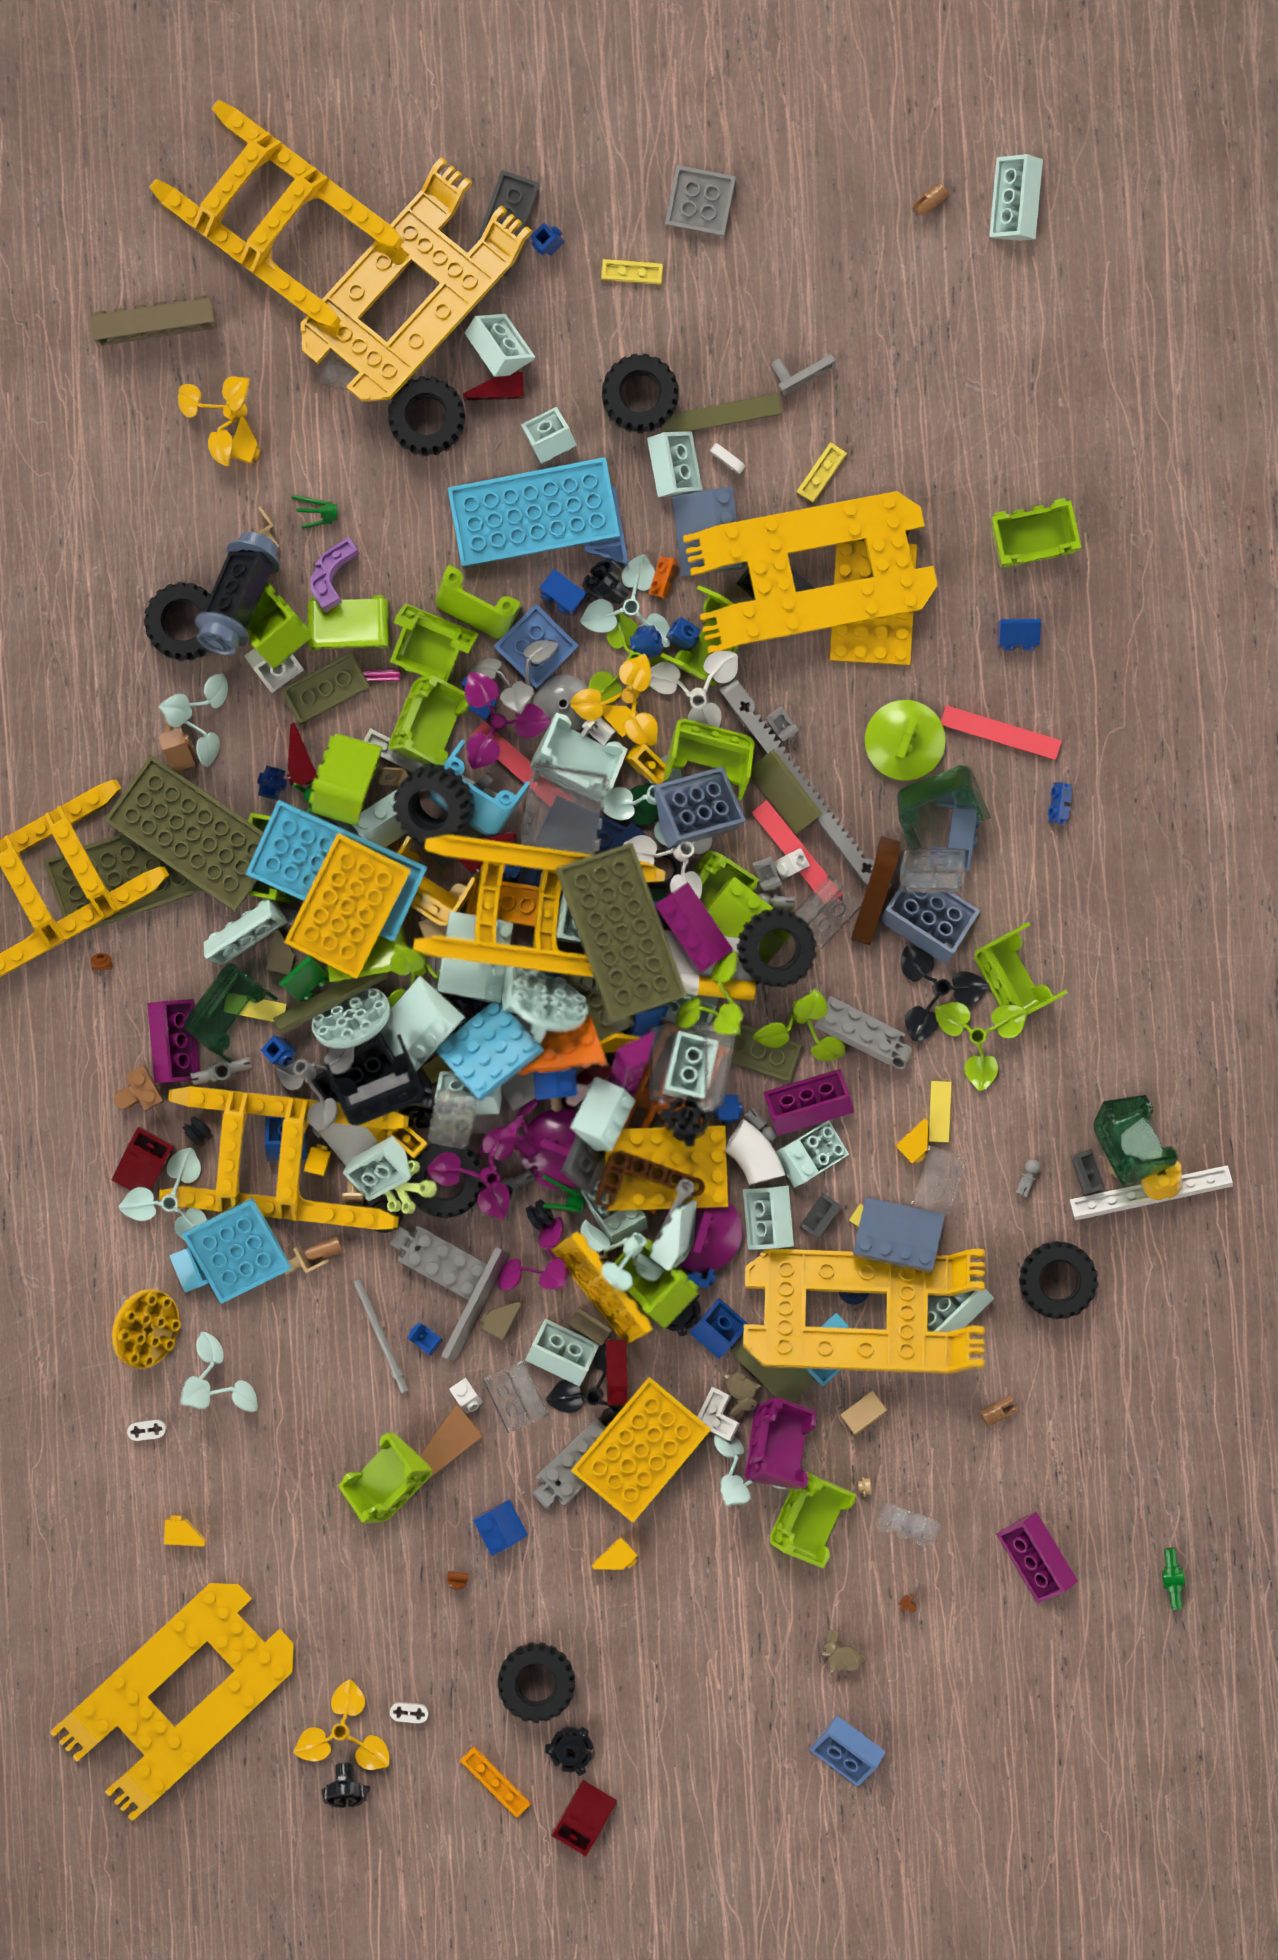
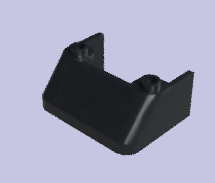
M401 1034L397 1035L403 1053L397 1055L392 1060L394 1073L358 1088L351 1078L344 1077L335 1080L329 1063L325 1064L347 1121L351 1125L358 1126L413 1104L423 1097L422 1085Z

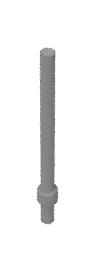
M361 1279L356 1280L353 1283L390 1366V1374L396 1380L400 1392H406L408 1388L402 1376L404 1375L402 1368L398 1367Z

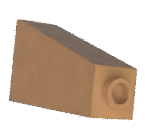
M457 1404L420 1454V1457L431 1467L434 1475L482 1438L483 1434L468 1414Z

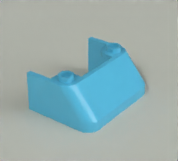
M463 739L444 764V769L450 767L455 770L454 773L456 775H462L465 768L464 763L458 759L465 744ZM462 779L465 784H469V793H473L474 800L471 803H474L475 808L472 812L473 817L468 825L487 837L498 835L525 797L530 782L526 781L517 795L504 790L500 791L495 798H492ZM430 791L429 797L431 801L448 811L444 799L439 794Z

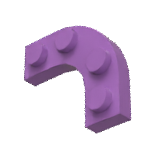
M350 537L327 550L316 562V569L313 576L311 575L310 585L312 592L324 612L342 603L332 584L335 572L342 565L360 555Z

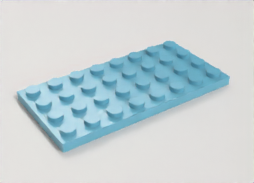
M606 457L448 487L462 568L621 537Z
M278 800L246 875L305 901L337 833H340L411 869L379 934L391 941H395L427 867Z

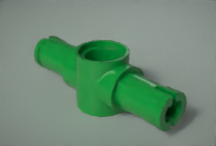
M1164 1548L1166 1566L1164 1571H1162L1163 1586L1169 1592L1171 1609H1183L1181 1591L1183 1586H1185L1184 1572L1182 1568L1180 1569V1565H1178L1176 1548Z

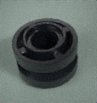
M193 1116L190 1119L191 1125L185 1124L182 1128L194 1144L203 1147L206 1144L204 1139L210 1140L213 1134L200 1118L197 1119Z
M541 1199L535 1202V1207L532 1205L526 1207L529 1221L539 1232L546 1229L545 1224L548 1226L555 1224L551 1209L543 1208V1204L546 1203Z

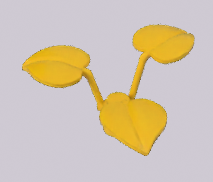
M232 376L225 379L222 394L227 400L226 405L199 403L201 392L192 384H184L178 390L179 408L186 417L196 416L199 407L223 409L224 416L230 419L218 427L217 432H211L208 438L210 454L218 463L224 466H230L233 439L230 433L223 429L232 423H236V419L247 415V407L244 402L250 378Z
M646 654L629 659L621 665L619 676L621 681L627 686L618 695L601 701L602 695L600 691L587 688L579 691L572 697L570 706L581 718L587 721L599 719L603 714L602 705H606L618 698H622L626 703H632V719L625 723L627 736L633 742L640 745L653 746L657 744L658 725L655 718L651 714L644 712L635 716L638 703L636 699L640 696L641 691L647 689L651 683V667Z
M349 1679L337 1688L331 1700L333 1712L344 1714L340 1724H336L333 1727L332 1734L327 1738L325 1732L320 1728L311 1727L306 1729L299 1737L293 1753L304 1760L320 1761L325 1759L331 1752V1746L328 1741L333 1738L337 1740L348 1739L360 1745L356 1750L355 1758L362 1768L367 1770L387 1768L390 1755L385 1742L381 1738L369 1735L362 1743L350 1736V1729L345 1724L347 1715L356 1716L360 1714L365 1707V1697L355 1682Z

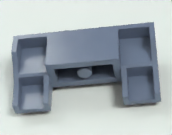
M939 786L936 806L952 808L947 848L931 846L928 866L962 871L970 870L972 849L976 848L978 836L974 835L975 827L979 828L981 816H977L980 798L979 790Z

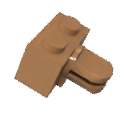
M169 723L165 724L167 732L158 735L170 768L175 772H179L196 766L194 758L197 757L194 746L191 744L189 735H184L181 727H174V730H171Z
M142 1065L126 1074L125 1076L130 1085L118 1091L114 1096L115 1105L120 1109H128L140 1102L144 1110H149L165 1101L156 1083L154 1084V1080L146 1065Z

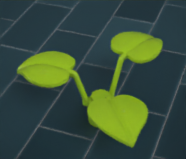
M622 612L614 615L617 619V625L613 630L606 633L608 643L614 649L624 646V649L629 653L625 661L640 656V653L633 652V650L628 648V646H631L630 637L634 635L638 625ZM659 656L652 657L649 660L651 668L658 663L668 662ZM601 671L594 674L589 681L588 688L600 691L602 695L601 701H605L622 692L621 684L616 682L620 678L619 674L613 678L609 672Z
M396 944L390 960L392 971L399 975L411 973V987L415 982V975L422 976L428 970L433 978L438 980V988L441 968L438 971V975H436L431 965L427 964L425 954ZM398 989L389 996L390 1009L406 993V990Z
M737 952L727 954L716 962L711 973L712 979L718 981V986L729 1004L722 1005L719 1012L703 1006L700 1007L701 1000L699 998H691L680 1007L676 1016L677 1026L682 1029L692 1027L698 1021L700 1011H705L717 1016L713 1023L715 1032L722 1035L740 1033L739 1023L743 1019V1012L732 1001L723 986V982L730 981L735 973L738 961Z
M816 989L806 997L793 1002V1014H790L787 1028H785L783 1023H771L753 1035V1039L760 1044L776 1048L788 1042L789 1034L787 1032L791 1030L794 1020L800 1024L807 1022L816 1043L811 1048V1053L816 1059L820 1061H834L845 1054V1044L843 1041L833 1036L825 1037L821 1042L817 1038L811 1019L819 1020L825 1017L828 1012V1006L824 997Z
M950 1002L935 1007L937 1022L945 1033L951 1036H959L962 1034L963 1029L966 1028L970 1033V1040L977 1044L980 1056H971L965 1063L964 1071L968 1080L978 1091H982L990 1086L998 1073L996 1059L993 1056L984 1057L981 1044L987 1040V1033L998 1029V1033L1004 1038H1014L1019 1035L1024 1028L1027 1011L1024 1008L1016 1005L1000 1006L991 1014V1020L995 1026L986 1030L983 1028L972 1030L966 1025L970 1020V1012L964 1004Z

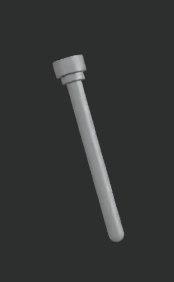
M684 1179L679 1182L676 1189L678 1195L654 1242L657 1239L660 1240L663 1235L661 1234L662 1229L667 1223L670 1224L673 1211L677 1207L680 1209L684 1199L692 1195L695 1187L691 1181Z

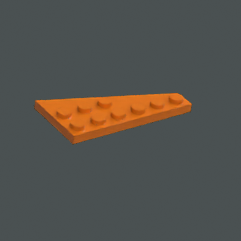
M587 1015L584 1023L574 1030H550L545 1032L542 1042L539 1044L544 1052L517 1073L528 1075V1072L533 1071L544 1073L568 1070L573 1066L582 1065L584 1068L590 1067V1064L597 1063L608 1065L591 1015Z

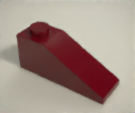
M517 370L508 376L493 377L463 393V400L524 399L523 372Z
M295 723L290 724L288 771L290 774L286 776L291 786H293V783H297L303 787L312 783L314 778L318 779L319 777Z
M600 1063L591 1064L590 1067H587L576 1078L578 1096L562 1097V1105L566 1109L572 1110L586 1097L594 1078L598 1077L604 1080L610 1075L611 1067L609 1065H600Z
M626 1339L606 1340L607 1405H626L628 1402Z

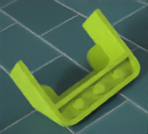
M699 585L697 587L699 591L708 596L703 605L704 613L734 604L721 594ZM716 619L707 621L704 627L717 625ZM702 630L698 643L691 651L682 649L676 654L675 658L664 653L660 657L706 683L710 675L703 667L706 658L710 655L707 653L706 648L712 645H720L721 643L720 638L705 641L704 636L718 633V630L703 633ZM735 647V648H732V649H729V650H726V651H731V652L736 653L738 647ZM712 677L709 685L715 686L719 682H716Z
M680 719L677 721L673 733L663 780H668L672 768L682 769L686 766L687 761L713 768L723 767L730 784L739 786L737 800H742L750 780L754 740L745 734L689 719Z
M1029 922L984 945L974 953V959L999 1005L1020 1006L1027 1011V1015L1068 993L1065 989L1053 995L1046 985L1040 984L1035 986L1016 953L1023 945L1019 931L1030 926Z

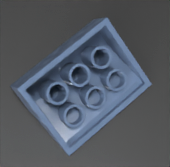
M733 487L709 489L672 496L682 577L691 576V568L704 566L703 560L693 563L688 562V557L702 553L686 554L687 548L698 547L700 544L699 540L684 543L683 536L716 525L737 522ZM742 563L725 566L708 573L741 570Z
M723 767L654 786L660 828L668 849L677 847L683 841L692 843L735 831L746 822Z
M912 867L878 921L946 964L955 953L980 910L915 867Z
M866 1197L853 1256L932 1273L945 1214Z

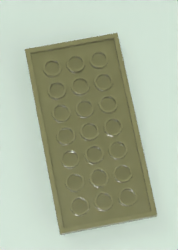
M150 755L104 821L236 912L258 882L257 879L246 875V872L264 832Z
M120 833L83 846L109 892L144 872L157 867L165 866L169 876L155 892L81 933L204 890ZM63 854L44 860L63 918L91 903Z
M633 843L555 869L610 1023L687 996Z

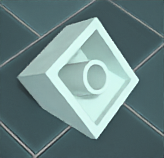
M557 407L521 424L540 463L551 460L553 457L577 446L567 423Z

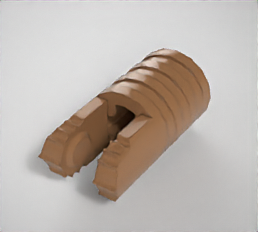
M938 182L913 203L912 210L923 216L936 208L937 205L941 204L950 195L945 187Z
M335 1236L305 1251V1256L312 1262L322 1258L325 1260L343 1253V1249L338 1236Z
M1009 1395L980 1410V1414L987 1427L1019 1411L1016 1405L1003 1409L1014 1402L1013 1395Z

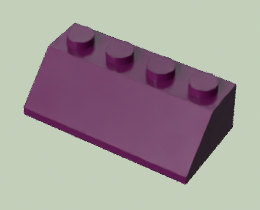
M688 882L654 904L700 973L733 950Z
M194 999L147 1003L154 1084L197 1080L198 1078L191 1079L190 1077L191 1073L200 1071Z
M653 1032L617 1049L608 1081L625 1089L632 1097L637 1094L655 1036Z
M841 1069L763 1092L777 1136L854 1113L851 1097Z
M1037 1512L1019 1519L996 1534L1037 1603L1066 1592L1078 1582Z

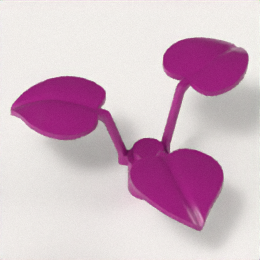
M470 673L468 675L465 686V698L471 706L481 708L487 703L493 715L490 721L492 730L487 737L480 732L470 737L466 753L468 763L472 769L488 766L498 759L500 747L497 741L491 739L496 730H503L506 724H516L515 731L519 736L531 738L542 733L551 722V719L534 704H526L521 714L516 712V720H506L503 715L496 714L490 701L498 698V686L494 680L481 673Z
M536 1098L524 1104L516 1114L519 1118L513 1120L495 1136L496 1139L515 1137V1150H519L525 1159L532 1156L538 1150L531 1141L533 1137L530 1135L524 1120L526 1114L539 1103L540 1100H536ZM521 1123L526 1133V1136L524 1134L520 1136L517 1135V1131ZM482 1146L476 1154L478 1159L480 1155L486 1153L483 1151Z
M507 1126L497 1127L485 1135L482 1141V1149L490 1154L489 1162L491 1167L482 1169L480 1174L460 1168L461 1160L452 1152H444L438 1155L427 1169L434 1181L445 1186L456 1184L460 1178L459 1172L480 1178L488 1188L480 1191L477 1199L478 1206L484 1213L499 1219L506 1217L509 1208V1191L503 1183L499 1182L500 1176L495 1171L496 1167L494 1166L493 1157L496 1160L502 1161L508 1159L514 1152L515 1137L495 1138Z
M562 1217L554 1218L555 1224L551 1226L545 1224L546 1229L541 1231L538 1236L539 1246L542 1248L546 1247V1251L553 1259L546 1265L545 1271L521 1266L519 1259H512L503 1266L499 1274V1289L508 1291L515 1288L522 1278L521 1271L523 1270L541 1274L539 1284L544 1289L553 1290L567 1286L566 1279L569 1276V1269L565 1267L564 1261L556 1258L551 1251V1247H556L562 1237Z

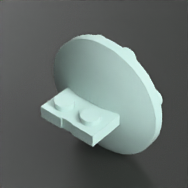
M542 972L524 975L515 979L508 991V999L512 1008L522 1018L532 1023L530 1033H533V1042L537 1041L539 1044L542 1042L546 1029L553 1031L574 1030L584 1023L588 1014L585 997L567 984L566 980L561 977L553 978Z
M370 987L313 1017V1033L321 1044L331 1048H347L361 1044L380 1032L387 1023L391 1010L389 1001L383 992Z

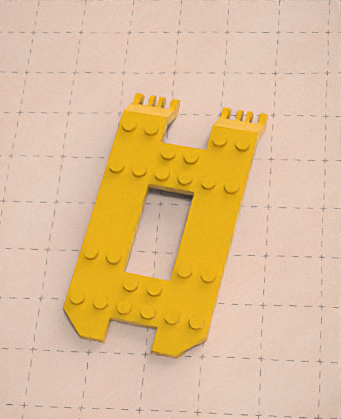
M442 157L433 165L422 190L390 224L404 241L399 249L382 245L375 241L322 299L340 318L341 322L337 328L334 329L318 324L308 315L301 322L303 353L316 364H319L332 350L359 372L348 384L347 389L362 402L392 399L515 263L526 239L532 233L529 227H524L518 237H516L514 233L521 227L522 222L519 219L515 221L516 217L513 214L509 215L501 225L499 221L506 215L507 210L500 206L493 213L481 239L468 253L443 234L440 230L455 215L465 192L471 187L472 181L465 178L458 188L454 187L455 183L462 177V173L456 171L455 167L450 166L441 176L439 174L440 171L447 165V161ZM413 262L437 281L439 285L386 342L359 319L407 266Z
M898 491L716 525L693 534L684 535V543L699 540L700 544L698 547L687 548L686 554L702 553L688 557V562L693 563L703 560L704 566L691 568V576L747 562L755 597L753 601L732 604L699 615L702 622L716 619L717 625L702 628L703 633L718 630V633L704 636L705 641L720 638L721 644L708 646L706 648L707 653L712 654L744 644L922 610L937 587L934 566L913 568L906 531L925 527L921 507ZM865 539L873 574L872 578L805 591H795L788 554Z
M765 1249L759 1257L750 1262L745 1268V1289H765L764 1325L744 1324L743 1347L763 1367L946 1374L971 1368H984L985 1361L983 1359H969V1355H983L985 1349L980 1347L985 1346V1341L983 1339L969 1340V1336L984 1335L985 1327L969 1326L950 1332L927 1331L928 1296H955L970 1291L985 1290V1283L983 1281L970 1282L972 1277L983 1278L985 1276V1271L982 1270L985 1269L984 1262L970 1263L971 1258H984L985 1250L969 1249L951 1255H936L933 1272L927 1273L854 1257L853 1252ZM806 1291L887 1294L886 1330L805 1327Z
M209 1583L49 1732L55 1737L65 1727L69 1734L59 1741L61 1746L72 1736L75 1738L65 1750L69 1752L77 1742L83 1747L73 1755V1759L76 1762L116 1726L135 1744L144 1756L105 1791L108 1796H111L118 1787L124 1791L121 1796L114 1800L116 1805L128 1796L130 1798L120 1807L121 1811H125L132 1802L138 1806L135 1811L133 1810L128 1815L131 1821L135 1820L292 1673L294 1643L280 1628L266 1642L261 1639L238 1614L252 1600L239 1584ZM208 1641L235 1671L174 1726L148 1696Z

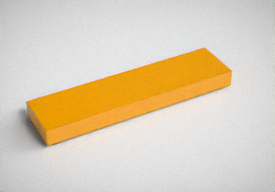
M475 1746L460 1759V1762L516 1818L531 1805V1802Z

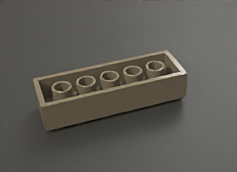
M205 295L196 296L194 300L186 301L185 298L176 299L171 304L156 302L151 307L137 305L131 310L117 308L111 313L97 311L94 312V315L90 316L92 336L97 346L217 328L214 304Z

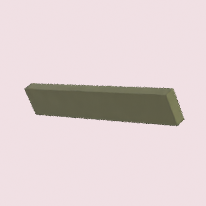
M779 394L673 413L672 417L662 426L663 433L696 431L781 415L782 408Z
M387 973L344 980L276 1016L273 1020L281 1034L387 979L389 976Z

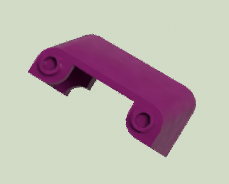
M774 1397L759 1404L753 1415L745 1466V1478L752 1482L796 1490L806 1488L808 1483L807 1472L800 1469L805 1434L815 1429L817 1425V1412L779 1397Z

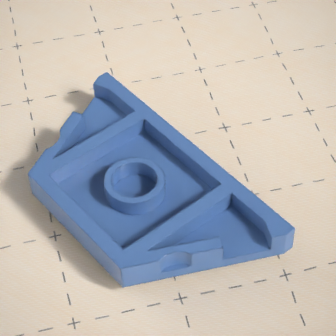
M612 487L621 537L584 544L585 552L606 559L611 558L622 564H628L616 487Z

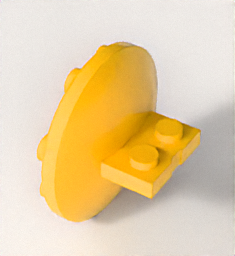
M157 1289L139 1291L128 1300H125L115 1318L112 1330L113 1348L121 1362L135 1369H146L159 1363L174 1348L178 1330L181 1326L178 1308L174 1300L165 1292ZM175 1331L174 1337L171 1339L172 1333Z

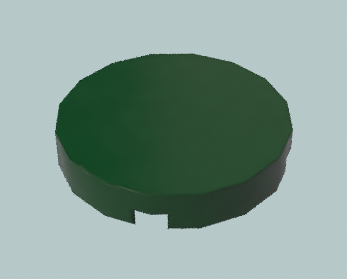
M640 785L630 789L633 801L646 795L649 786ZM643 800L637 805H633L634 815L629 820L637 825H649L655 822L659 817L657 804L652 805L647 800Z

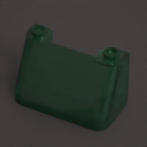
M1146 1095L1103 1101L1094 1120V1132L1122 1185L1133 1184L1170 1168L1176 1164L1179 1158L1177 1151L1172 1146L1163 1148L1149 1121L1153 1113V1105L1149 1102Z

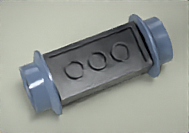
M244 532L239 540L232 541L227 545L226 551L228 555L203 613L199 614L195 620L196 626L200 630L197 636L199 643L216 654L233 655L237 647L244 646L249 642L250 637L247 632L249 622L269 575L277 573L280 569V562L276 557L278 553L277 545L268 537L255 532Z

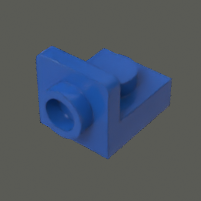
M711 1268L706 1279L702 1278L703 1274L692 1270L691 1273H686L688 1276L687 1281L692 1280L696 1285L706 1289L708 1285H713L716 1274H713L714 1269Z

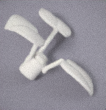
M718 651L710 654L703 665L704 670L710 674L704 688H695L691 692L678 680L680 678V670L674 664L661 662L651 668L650 686L654 690L662 694H672L676 691L678 684L686 692L687 696L690 697L693 708L688 714L689 720L715 727L720 726L721 710L715 703L706 704V692L712 677L716 682L728 683L736 676L738 670V655L736 653Z
M639 835L624 842L623 845L633 843L639 861L649 862L652 865L654 864V857L658 858L674 853L675 858L678 861H682L683 865L681 875H675L671 879V893L688 882L700 899L702 894L701 879L694 871H689L685 874V868L688 858L693 853L703 854L709 850L712 844V837L692 843L683 841L676 848L655 854L657 850L656 843L649 836Z

